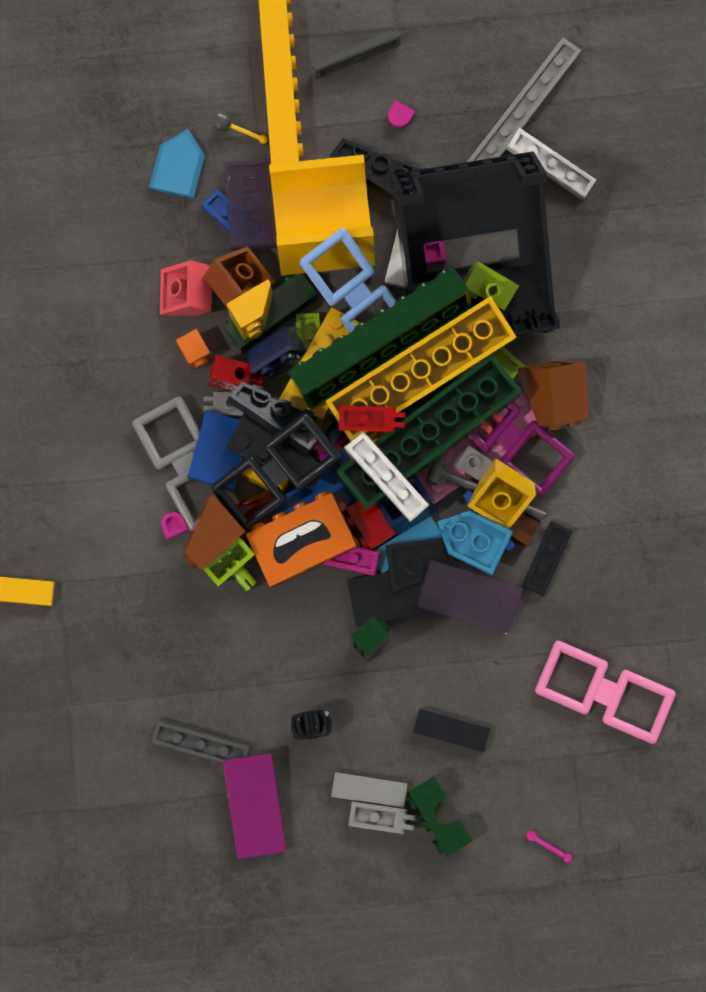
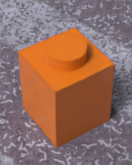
M197 329L176 339L191 369L195 367L200 369L209 363L208 360L212 359Z

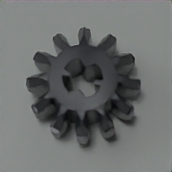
M306 711L291 717V732H293L294 739H317L328 736L332 732V721L328 711Z

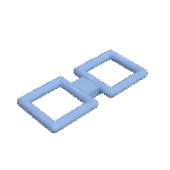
M345 228L337 230L300 260L301 267L329 305L333 306L344 298L350 306L351 310L341 317V322L349 333L356 327L352 320L381 297L389 308L396 302L385 285H381L372 293L368 290L364 281L374 274V268ZM342 240L363 271L335 293H332L311 263Z

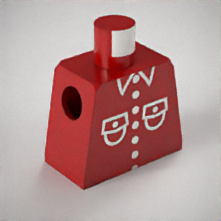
M216 355L212 363L207 386L231 391L235 385L238 386L241 382L261 389L264 376L252 374L248 363ZM235 375H240L242 379H237Z

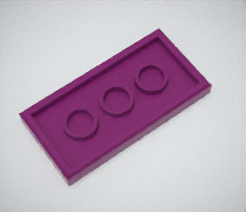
M272 753L223 760L237 859L286 852Z

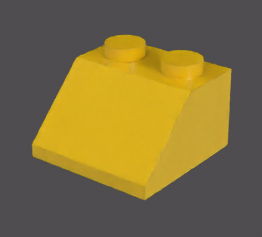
M269 280L264 281L227 303L229 315L244 340L249 337L250 339L256 338L263 332L262 330L266 326L273 298Z
M495 458L482 475L468 503V507L488 520L510 529L536 496L535 483Z

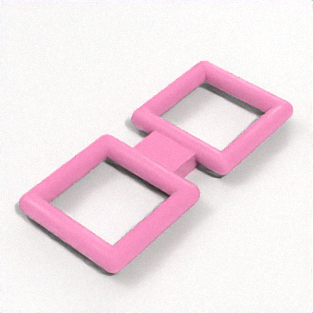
M556 641L536 685V694L582 714H588L593 701L607 707L602 719L605 724L648 743L655 744L676 696L675 691L628 670H623L618 682L614 683L603 678L608 668L607 661L564 642ZM561 652L597 667L582 703L546 688ZM628 681L664 696L650 732L614 717Z

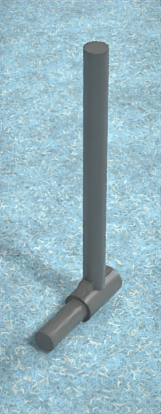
M448 452L432 463L426 478L427 483L438 486L446 481L466 490L475 491L477 483L447 472L448 468L445 459ZM528 505L524 510V513L541 520L546 515V511Z

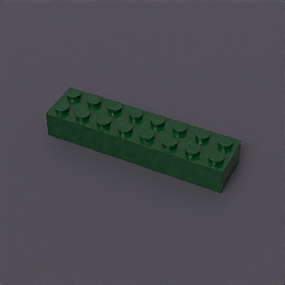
M454 267L440 272L433 281L428 284H421L414 293L399 298L389 309L380 310L374 315L373 319L366 323L358 324L348 335L339 336L326 349L321 348L307 361L295 364L288 373L297 391L310 410L316 408L327 399L471 309L470 290Z
M490 354L402 421L405 422V428L395 427V432H387L376 440L374 444L409 482L520 398L522 390L495 356ZM354 458L337 470L338 477L366 513L388 498Z

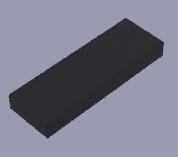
M550 521L521 587L544 597L572 530Z
M419 709L413 733L484 752L490 728Z

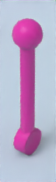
M533 831L527 833L528 840L536 841L563 858L565 863H571V854H564L537 837Z

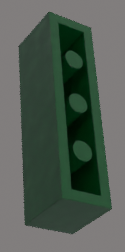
M303 274L289 275L278 288L272 287L273 298L266 326L262 330L263 332L256 338L250 339L249 337L244 340L231 317L226 321V325H224L225 332L241 353L247 351L318 300L316 291Z
M372 616L350 636L351 645L368 662L388 643L390 628L380 617L376 620Z

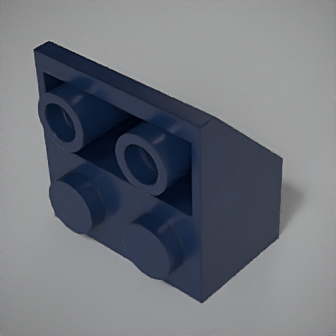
M285 326L248 350L252 374L275 377L283 372V367L288 364H296L302 359V355L307 350L295 328Z

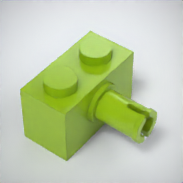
M477 260L474 261L463 280L470 290L471 297L477 299L480 296L486 299L491 296L497 307L504 311L519 287L513 281Z
M241 537L235 540L203 569L218 587L231 576L238 581L245 591L251 588L245 579L252 586L257 582L244 568V564L255 554Z

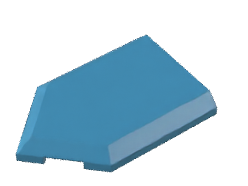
M189 129L160 145L149 189L194 199L205 154Z
M470 510L437 521L449 555L493 575L513 531Z

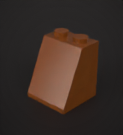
M551 360L518 367L519 377L539 426H548L549 430L563 429L565 424L566 426L580 425V421L590 419L585 362Z
M212 492L207 494L183 547L185 551L184 559L193 569L198 566L200 570H203L245 533L241 525Z

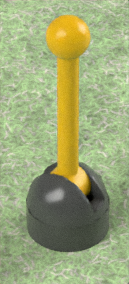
M221 111L218 112L213 125L214 129L226 131L232 128L258 139L261 144L267 143L268 138L266 135L260 136L232 124L228 114Z

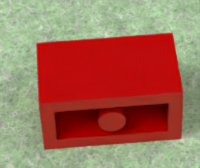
M358 501L346 508L347 515L345 519L351 529L356 527L360 534L357 538L364 549L368 547L369 550L374 551L395 538L396 533L388 524L378 505L368 513L365 512Z

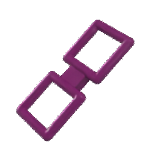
M513 402L506 407L509 411L485 440L476 432H473L467 438L485 452L497 442L507 450L499 461L534 482L515 466L511 460L534 432L563 456L540 486L534 482L536 496L541 498L575 459V454L543 426H539L537 421H531L524 431L518 428L512 421L520 413V407Z

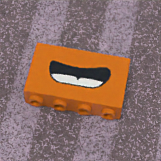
M322 492L315 496V501L309 504L306 501L293 507L295 511L289 514L281 512L272 517V522L266 525L264 522L258 523L251 527V532L246 534L269 587H275L360 546L357 538L353 536L337 502L338 497L336 493Z

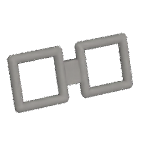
M178 396L134 419L132 426L156 469L160 470L173 464L179 476L168 481L166 488L184 518L188 529L191 531L195 520L177 487L191 480L187 476L200 429L183 398ZM177 408L195 441L161 458L143 425ZM224 489L239 508L240 503L235 493Z

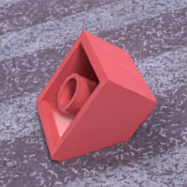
M189 260L161 269L160 315L197 316L211 312L212 288L203 277L210 265Z

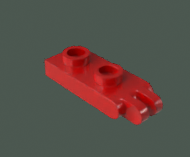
M339 405V430L395 432V427L405 428V422H396V417L406 418V413L396 412V407Z

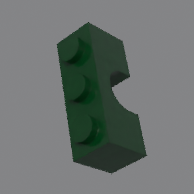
M434 776L408 791L410 797L407 800L414 811L419 809L423 818L420 819V822L426 832L432 831L436 839L432 842L439 854L444 852L446 856H449L472 842L460 819L450 824H441L436 819L435 807L447 797Z

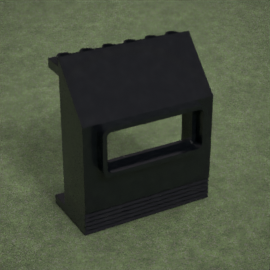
M534 151L391 174L407 296L414 293L418 286L423 283L428 284L440 272L444 271L427 272L424 251L425 243L517 229L519 257L483 263L485 266L519 285L505 311L501 308L499 310L514 334L519 337H525L535 332L549 333L554 329L560 328V320L554 307L544 183H548L547 173ZM471 266L454 269L461 279L464 280ZM480 296L477 299L471 297L472 307L485 299Z

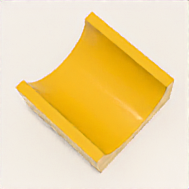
M364 155L269 165L281 276L306 273L300 265V260L340 228H345L370 264L375 266L374 233L370 223ZM342 240L311 263L317 272L360 267Z

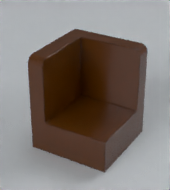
M523 511L509 530L513 531L510 539L526 548L539 523L524 515Z

